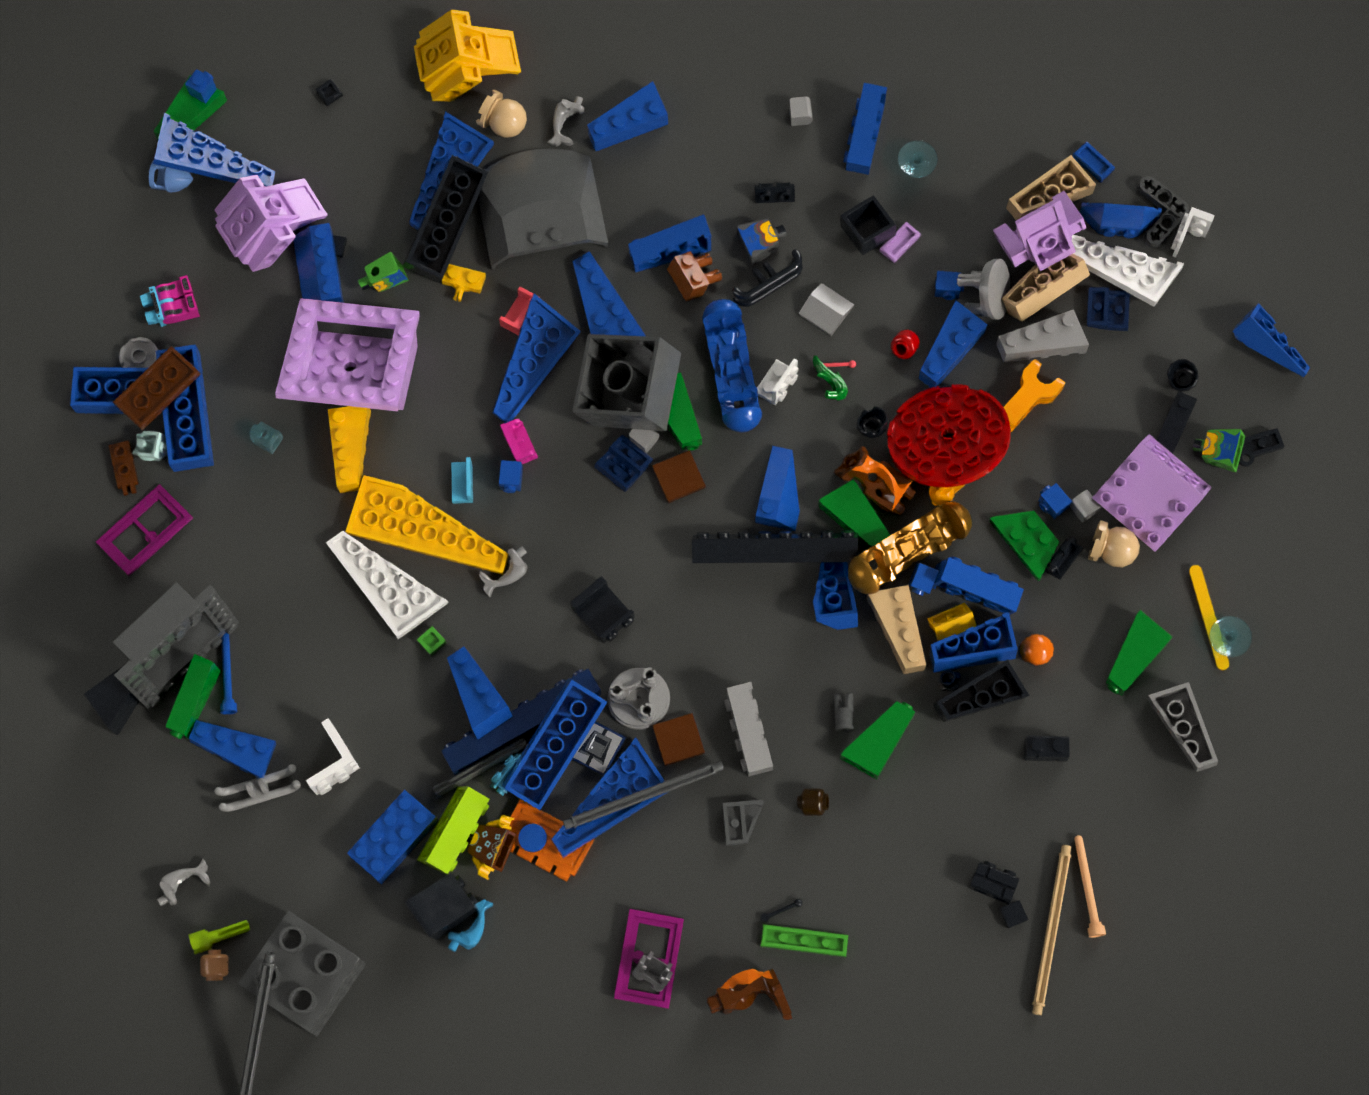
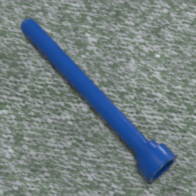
M226 632L221 637L224 699L220 704V713L223 715L237 713V703L232 699L229 634Z

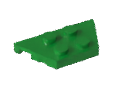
M1035 511L991 517L989 522L1034 578L1040 581L1048 566V562L1051 561L1059 545V540Z

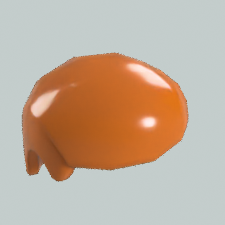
M1032 634L1022 641L1019 652L1025 662L1038 666L1049 662L1053 657L1054 646L1048 637L1041 634Z

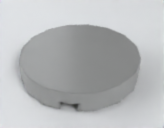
M132 338L120 349V364L123 368H149L156 361L155 351L158 348L148 338Z

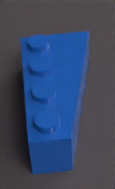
M864 83L861 98L857 99L855 110H858L857 116H853L852 120L853 134L849 133L847 145H850V149L845 151L843 162L846 163L847 171L869 175L885 107L887 87Z
M700 215L647 237L635 239L629 243L628 249L635 273L671 263L675 256L691 251L693 256L711 251V233L705 215Z
M948 557L936 565L935 569L939 572L932 589H936V586L944 588L946 594L952 596L953 594L964 595L965 600L969 602L980 603L982 601L984 607L1001 613L1009 612V615L1017 611L1024 590L1018 587L1017 583L1001 580L994 573L987 574L981 571V568L978 566L966 565L957 557Z
M1009 612L1002 614L998 618L987 620L979 626L968 628L960 634H954L931 644L929 654L933 672L1016 659L1018 649Z
M465 646L447 657L469 722L477 739H480L513 717L506 702Z

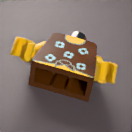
M502 815L500 819L490 821L486 825H478L475 833L470 834L467 839L468 844H470L468 853L473 856L472 861L478 870V875L486 880H489L488 875L494 869L500 872L503 871L517 837V834L509 831L512 828L510 827V822L514 820L513 817Z

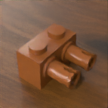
M691 251L675 256L667 268L686 302L703 296L709 284L722 280V274H716L720 271L718 269L703 273L701 270L702 267L712 264V257H708L710 256L709 253L694 257Z

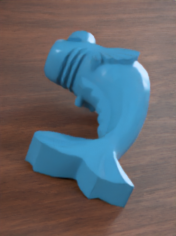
M484 899L475 904L478 908L476 911L478 916L474 920L475 922L470 929L461 933L449 932L448 939L451 940L448 946L449 950L455 952L458 945L470 950L479 943L484 931V913L493 906V903Z

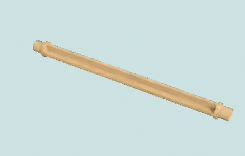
M1062 845L1061 853L1058 855L1059 861L1034 1001L1032 1002V1014L1040 1016L1042 1015L1043 1007H1045L1044 1003L1068 867L1072 856L1070 855L1071 846Z

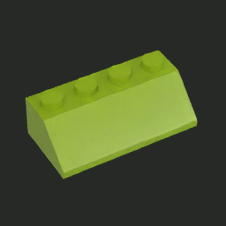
M458 786L417 861L444 874H448L449 871L452 872L458 863L456 859L459 853H463L468 845L467 839L469 835L474 834L478 828V819L487 812L489 808L487 803L490 799L469 786Z

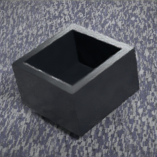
M874 195L840 215L842 229L862 255L896 236L895 222Z

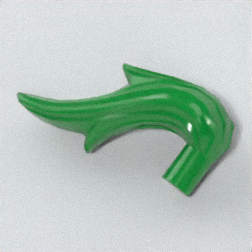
M814 355L813 365L818 372L817 376L823 378L833 388V391L826 390L825 398L837 401L845 399L848 394V388L839 372L833 373Z

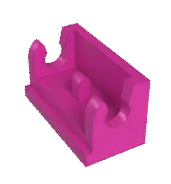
M520 419L500 425L515 461L525 464L538 458L524 424Z

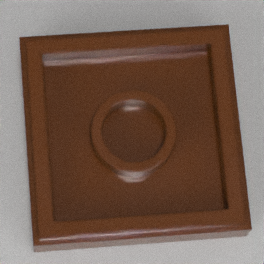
M690 450L652 465L668 503L706 488Z
M693 713L652 725L665 766L705 754Z

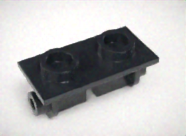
M790 182L776 183V187H773L772 184L759 183V185H755V203L795 202V186L790 184Z
M1074 537L1066 538L1051 561L1048 562L1045 572L1061 580L1084 547L1076 544L1077 540Z

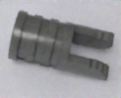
M853 693L846 694V707H842L841 695L835 694V731L852 732L854 731Z

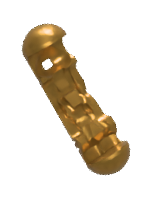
M958 502L942 503L929 513L854 557L848 568V577L851 585L864 594L877 593L880 589L879 585L896 579V575L907 569L913 562L922 560L935 552L944 551L956 539L966 538L972 527L969 511ZM873 559H875L878 566L875 570L869 564Z

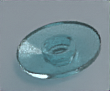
M924 141L908 142L901 148L898 155V164L901 170L908 176L915 178L931 174L936 168L938 160L935 149ZM919 160L921 163L915 164L914 161Z
M1222 617L1211 627L1210 642L1213 648L1223 656H1240L1251 645V630L1238 617ZM1230 635L1233 641H1227L1226 636Z

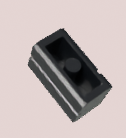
M1027 735L1024 739V761L1057 760L1058 762H1067L1069 759L1068 736Z
M984 861V863L979 862L969 889L1009 905L1020 878L1015 877L1016 873L1004 869L1002 872L995 869L996 865L988 861Z

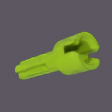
M244 920L210 932L203 929L188 936L194 954L197 955L211 950L215 943L248 932L250 926L248 921Z

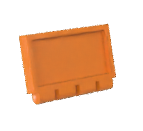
M520 799L511 815L514 820L510 822V827L512 828L509 831L517 834V837L510 852L513 853L516 847H519L516 855L532 863L536 856L538 859L535 865L550 873L554 866L557 867L553 875L566 882L571 875L575 877L595 839L562 858L551 840L564 825L563 821L542 810H538ZM528 824L540 825L546 832L547 842L543 849L538 852H527L519 844V832Z

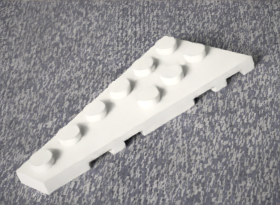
M1071 236V241L1076 251L1073 254L1084 259L1090 272L1153 307L1184 266V263L1178 261L1175 264L1167 262L1166 258L1159 257V259L1148 257L1143 252L1119 246L1113 248L1105 246L1104 242L1098 241L1094 243L1086 241L1085 237Z
M341 531L326 542L398 640L449 603L446 599L440 597L344 531Z

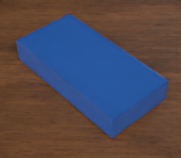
M1085 142L1073 153V158L1100 183L1115 170V167L1088 142Z

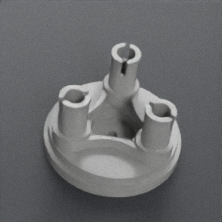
M993 259L985 264L982 271H972L971 274L958 275L957 284L959 287L974 286L976 289H979L980 303L966 302L965 308L974 315L990 317L995 320H999L1005 315L1006 308L1002 298L1010 291V276L1004 260Z
M651 667L628 669L620 673L609 687L607 696L609 710L614 719L624 727L634 730L653 727L652 725L658 724L665 717L669 709L670 692L664 679L655 670H652L653 668Z

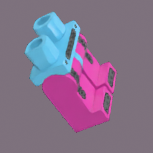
M187 275L179 277L180 280L168 284L149 287L150 292L140 296L144 308L153 305L155 310L145 312L148 325L160 323L161 327L167 324L200 317Z

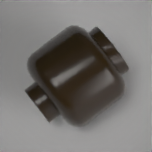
M821 788L804 789L801 796L797 797V807L802 810L805 816H821L829 809V795L825 794Z

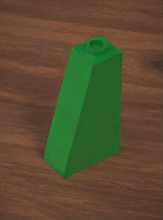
M184 84L166 111V114L170 115V118L178 123L181 121L187 124L186 127L194 131L223 106L227 98L224 91L217 88L205 104L191 96ZM163 117L156 126L155 130L153 131L157 138V142L159 139Z
M680 372L677 373L667 428L682 450L692 451L702 445V437L682 373Z
M854 479L819 499L818 506L844 530H852L854 533H858V542L866 549L873 547L890 536Z
M1141 610L1135 616L1105 682L1108 684L1107 687L1111 692L1121 696L1172 639L1168 632Z
M196 654L192 658L165 726L171 731L170 735L178 739L182 737L189 739L194 723L198 720L221 673L214 662Z
M896 701L842 752L840 759L877 780L914 717L915 711L912 710L913 707L906 702L900 703Z

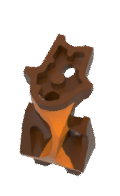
M861 446L856 452L846 455L842 464L833 472L843 481L858 480L865 488L863 494L877 504L883 513L891 512L895 515H901L906 507L899 501L901 497L905 500H910L916 493L910 485L912 482L910 478L896 471L890 464L884 461L879 463L872 459L864 446ZM870 473L876 474L877 479L875 481L868 479ZM876 489L881 492L880 497L876 495Z
M773 968L764 972L755 969L739 972L727 980L722 987L717 988L715 995L707 998V1004L712 1014L723 1010L724 1014H729L733 1010L749 1008L756 997L763 993L774 1002L783 1020L793 1019L782 986Z

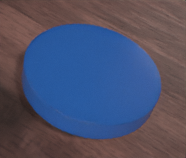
M528 824L519 832L518 840L520 846L525 851L533 853L543 849L547 842V835L540 825Z

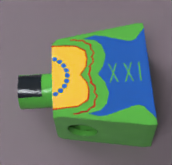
M392 252L365 266L364 269L367 276L358 280L363 291L373 286L378 292L409 281L402 263Z
M1241 429L1208 430L1205 440H1194L1193 450L1202 452V458L1205 463L1236 473L1245 435Z

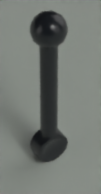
M796 899L794 903L769 914L763 913L761 920L767 922L769 918L794 907H801L802 900Z

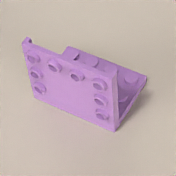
M1149 434L1092 498L1156 552L1212 487Z

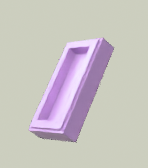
M905 222L896 231V236L889 239L879 251L891 262L895 263L921 237V234L908 222Z

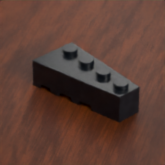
M1007 659L940 699L933 706L944 723L1025 699L1030 695Z

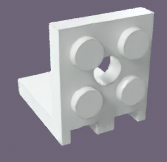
M329 718L321 723L342 758L306 780L316 795H323L332 789L331 786L337 782L339 784L345 782L350 778V774L360 769Z

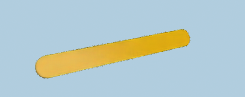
M1193 565L1189 569V574L1216 666L1219 670L1223 671L1229 667L1228 657L1202 569L1198 565Z

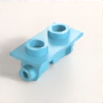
M520 754L510 755L504 762V769L501 772H496L491 779L492 784L490 787L494 789L498 787L496 791L502 796L509 792L502 787V784L519 759Z

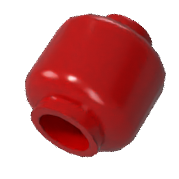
M911 330L900 331L891 341L892 353L900 359L912 357L920 346L919 337Z

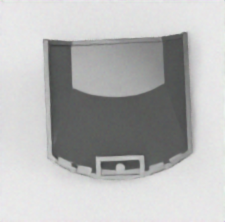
M535 149L508 156L485 169L488 174L478 195V201L492 270L496 269L495 267L510 257L582 243H594L604 245L605 248L609 247L589 156L564 149Z

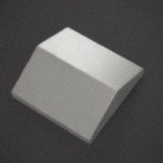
M821 283L810 294L798 315L832 336L854 307V304Z

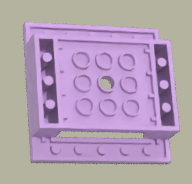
M300 298L275 392L276 398L389 411L403 410L418 348L416 330L420 317L419 311ZM317 321L394 329L392 339L322 332L318 331ZM348 367L356 368L353 371H346Z

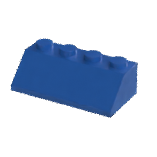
M329 223L309 226L295 235L296 237L293 240L302 298L344 303L331 226Z

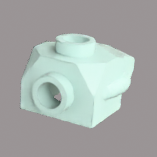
M143 431L141 434L136 435L137 445L135 450H133V455L139 456L143 461H161L167 455L166 437L164 434L156 431Z

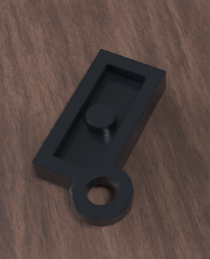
M1278 428L1245 437L1239 464L1249 467L1254 462L1255 457L1283 449L1285 446ZM1246 455L1249 457L1250 460L1248 462L1243 461L1242 456Z

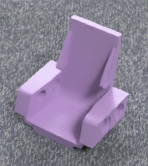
M258 175L240 178L214 209L218 215L215 218L217 230L234 257H238L243 264H248L252 272L270 267L295 239L294 230L328 216L305 178L265 187Z
M1062 191L1053 196L1051 202L1016 220L1017 230L1012 231L1004 223L995 228L993 232L1014 267L1029 259L1042 271L1076 252L1071 236L1086 229L1084 218L1065 191Z

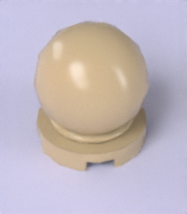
M492 90V97L488 95L485 98L478 112L482 115L480 119L476 120L477 125L483 128H487L490 125L491 130L495 134L504 138L518 135L525 128L527 121L526 111L519 102L512 99H503L501 92Z
M1100 520L1092 541L1095 542L1092 550L1089 551L1088 560L1096 562L1101 557L1106 564L1112 567L1123 568L1132 564L1138 556L1140 550L1139 541L1133 531L1125 527L1109 529L1108 522Z

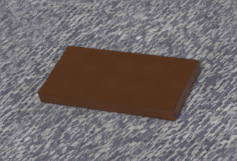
M171 346L113 403L143 430L201 374Z

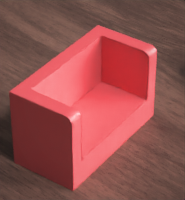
M520 286L517 289L518 297L505 317L501 316L499 318L500 326L519 335L533 294Z

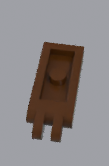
M129 440L109 445L118 489H122L124 496L129 495L127 487H130L132 494L137 493L135 485H139Z

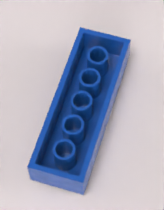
M196 344L176 347L174 349L191 363L201 375L163 410L168 462L173 472L214 466L200 351ZM168 349L155 351L156 360Z
M568 678L505 779L502 787L538 810H541L607 704V701Z

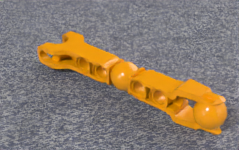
M1034 359L1023 370L1020 379L1021 388L1004 406L1009 418L1011 432L1036 405L1052 403L1063 390L1066 383L1060 378H1057L1050 384L1040 382L1037 374L1042 364L1037 359ZM965 485L955 487L930 486L929 496L932 504L938 506L945 502H951L955 493Z

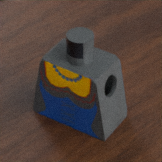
M768 219L737 226V236L751 266L778 251V239L787 235L783 224L772 228Z

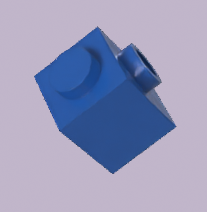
M198 69L194 71L185 83L189 94L205 104L217 89L213 76L206 71L201 72Z
M937 271L935 297H943L946 300L959 298L960 292H964V286L959 287L957 284V278L961 272Z
M501 460L500 490L506 493L521 491L522 462Z
M1057 483L1052 487L1047 485L1040 491L1039 506L1045 513L1048 512L1053 519L1070 508L1072 500Z
M916 563L908 583L909 587L912 588L911 592L923 596L924 593L930 594L939 571L922 563Z

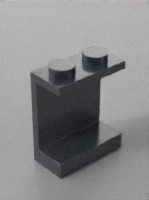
M602 576L570 602L571 608L603 644L607 640L609 642L614 640L618 636L620 629L623 627L626 629L634 622V611L632 609L629 610L608 587L607 581Z

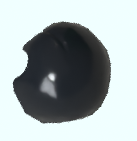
M1187 359L1174 361L1167 370V377L1171 387L1180 392L1191 390L1199 380L1196 365Z
M874 406L869 411L863 410L857 419V429L865 437L876 438L887 430L888 415L884 409L878 406Z

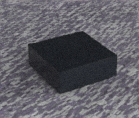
M332 79L315 89L326 106H329L343 96V93Z
M333 235L336 256L343 257L347 238Z
M1020 900L999 909L1008 929L1028 921Z

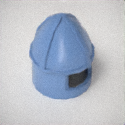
M154 160L151 163L149 170V185L151 189L178 192L188 187L193 181L190 172L153 164ZM158 169V178L155 184L154 173Z

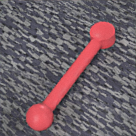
M854 360L843 363H823L826 367H856Z

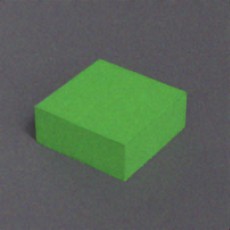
M433 626L417 639L430 656L447 643Z

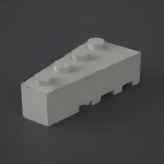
M1073 309L998 336L996 346L1003 362L1030 360V358L1037 357L1048 358L1054 355L1084 354L1087 352L1089 343Z
M751 682L728 687L727 699L724 700L726 711H731L733 718L729 720L731 730L737 733L738 739H735L737 751H742L743 759L740 760L743 772L747 771L748 777L773 770L767 740L763 736L762 721L758 718L757 702L752 696L753 686Z
M1189 682L1148 695L1149 703L1195 771L1198 772L1217 766L1218 759Z

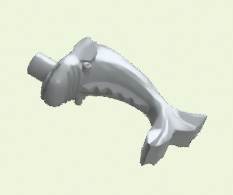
M576 96L574 102L562 99L557 104L553 115L554 137L547 142L548 145L556 147L561 143L566 146L574 145L572 139L562 135L560 131L566 118L574 116V114L584 113V106L581 105L582 97Z
M523 546L517 551L513 548L508 550V555L511 559L509 570L498 580H491L485 573L480 572L479 576L485 583L483 590L489 597H491L496 587L512 584L525 575L528 567L521 557L527 551Z
M204 858L196 868L178 869L162 877L160 888L164 895L157 899L160 906L168 902L171 906L176 905L175 893L177 887H179L182 881H185V879L192 875L198 876L206 886L210 887V879L206 874L208 865Z

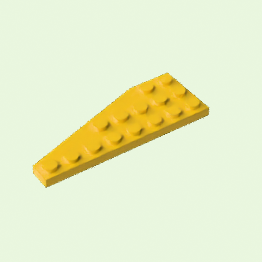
M363 475L345 531L348 535L504 575L509 558L507 552L490 541L485 540L450 515L411 492L405 486Z

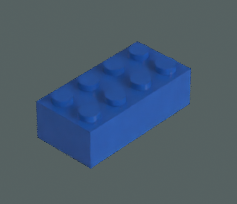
M74 367L70 406L76 413L124 414L114 405L113 401L148 368Z
M404 790L347 854L382 885L438 823V819Z

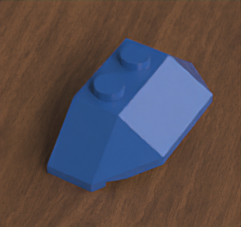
M1082 202L1079 212L1098 234H1103L1107 237L1119 235L1125 238H1134L1140 236L1160 218L1162 208Z

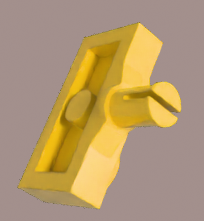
M449 264L443 276L442 284L456 289L453 300L457 301L458 299V302H461L464 292L481 293L486 273Z

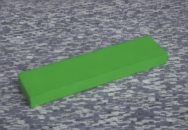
M763 924L761 947L846 957L848 935Z

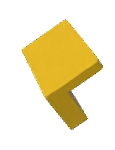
M966 603L927 618L929 626L936 634L937 641L954 634H960L968 628L976 627L973 612Z

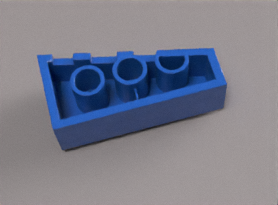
M652 81L587 125L588 135L596 152L668 125V114Z
M955 301L920 370L919 379L930 388L939 386L985 334L987 324L958 301Z

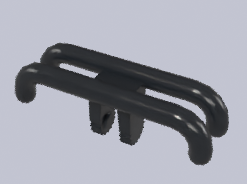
M794 249L792 251L793 263L778 273L774 271L767 261L763 262L762 266L770 277L768 279L757 268L752 269L755 278L760 284L747 292L734 287L732 289L734 302L742 307H750L797 278L803 269L800 252Z

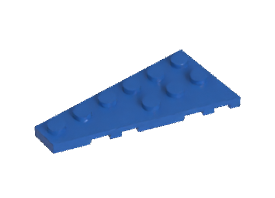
M446 111L436 145H434L425 172L426 175L420 188L418 200L415 203L409 221L410 225L417 230L449 158L454 155L478 167L494 145L493 140Z
M590 251L575 259L573 266L590 334L646 336Z
M535 293L532 294L492 411L504 423H508L516 417L581 332Z
M636 737L592 789L587 798L578 806L577 810L572 814L573 816L665 782ZM666 793L579 825L577 828L573 827L566 830L563 825L551 841L562 858Z

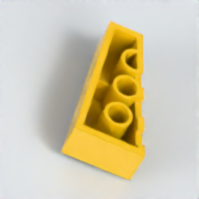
M352 406L328 409L337 488L340 493L359 491L362 482L371 410L370 408Z

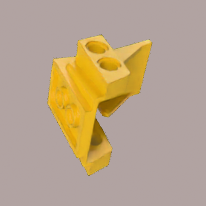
M450 10L419 31L420 38L416 40L417 44L414 46L420 81L424 82L426 91L431 92L432 101L451 102L481 83V76L521 73L513 31L471 26L469 12Z

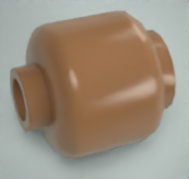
M208 950V954L201 956L200 974L206 977V981L223 980V977L228 975L229 957L226 954H221V950Z

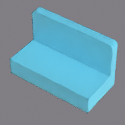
M466 457V462H451L453 504L473 503V467L471 458Z

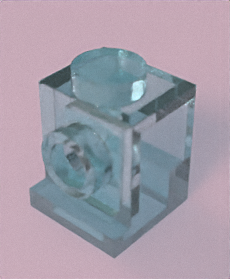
M262 421L258 425L254 424L249 432L251 435L249 438L252 443L271 454L275 452L283 440L280 431L273 429Z

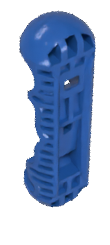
M718 299L707 305L702 321L705 327L711 362L715 371L722 420L732 431L748 432L759 424L763 413L759 407L758 391L754 384L751 367L749 366L747 336L742 322V311L735 302L727 299ZM735 401H744V407H734Z

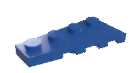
M198 720L195 721L189 736L191 743L211 754H216L222 760L232 763L242 771L256 776L257 779L264 778L276 746V741Z

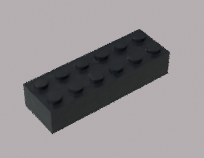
M454 155L449 158L402 267L437 283L443 279L487 177V171Z

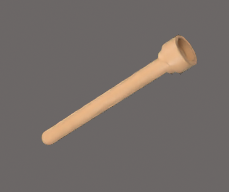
M1077 835L1074 841L1090 917V924L1087 929L1089 938L1101 937L1106 935L1105 926L1102 925V922H1099L1083 838Z

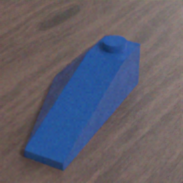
M1258 303L1235 326L1232 331L1235 338L1239 342H1243L1247 347L1304 377L1310 367L1294 347H1289L1286 340L1287 336L1276 330L1273 326L1276 324L1275 320Z
M772 446L755 523L796 531L800 509L793 451Z
M821 562L813 599L815 617L817 622L836 630L858 627V612L853 588L848 577L847 562Z

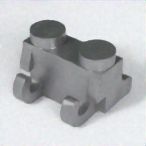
M650 951L647 956L643 955L632 975L637 980L644 979L651 983L652 989L661 992L673 974L670 971L673 964L670 962L665 964L654 957V953Z

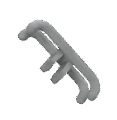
M290 764L288 768L265 775L264 778H255L229 787L215 788L214 792L218 796H227L247 790L251 796L233 803H221L219 810L223 812L235 811L297 791L301 787V783L298 780H294L290 785L269 791L267 784L293 775L296 772V766Z

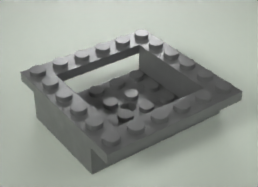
M176 582L113 641L129 659L114 676L147 709L154 707L160 702L161 696L166 692L172 691L176 686V682L181 677L184 678L186 676L194 654L206 658L207 653L212 648L215 649L222 643L221 637L226 632L231 634L236 630L239 621L211 585L193 599ZM202 612H204L207 615L210 621L202 614Z

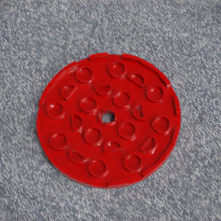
M952 384V387L944 388L936 386L912 396L896 411L897 414L893 421H890L887 432L889 453L896 467L908 478L933 487L961 486L984 477L1001 462L1008 450L1011 439L1009 418L1001 403L984 390L979 389L978 391L969 388L968 385ZM947 433L954 434L953 438H946L944 435Z

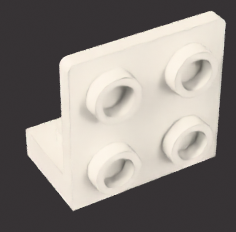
M1193 207L1189 214L1185 213L1171 247L1174 250L1172 257L1176 258L1187 231L1193 236L1205 238L1215 215Z
M776 359L757 387L758 396L775 406L778 401L782 402L788 392L786 389L789 385H793L798 378V360L793 359L788 366Z

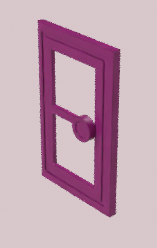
M159 484L104 533L96 543L130 576L189 523L193 517ZM158 500L177 517L159 535L154 531L149 532L137 520ZM134 522L146 534L145 540L149 544L129 561L112 541Z
M629 909L614 999L669 1009L684 919ZM639 923L670 929L665 959H657L665 964L669 962L673 964L670 969L673 974L668 984L659 992V995L628 989L632 961L638 964L644 955L639 950L634 952Z

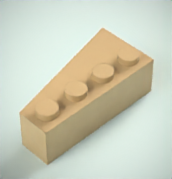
M1070 155L1008 200L1006 209L1015 220H1018L1051 202L1052 197L1062 191H1065L1072 202L1093 194L1096 183L1073 156Z
M1075 254L1069 255L1042 271L1035 264L1002 298L1007 313L1023 322L1090 275L1084 259Z
M909 585L867 594L866 599L884 632L886 640H888L892 648V652L903 674L924 671L926 662Z

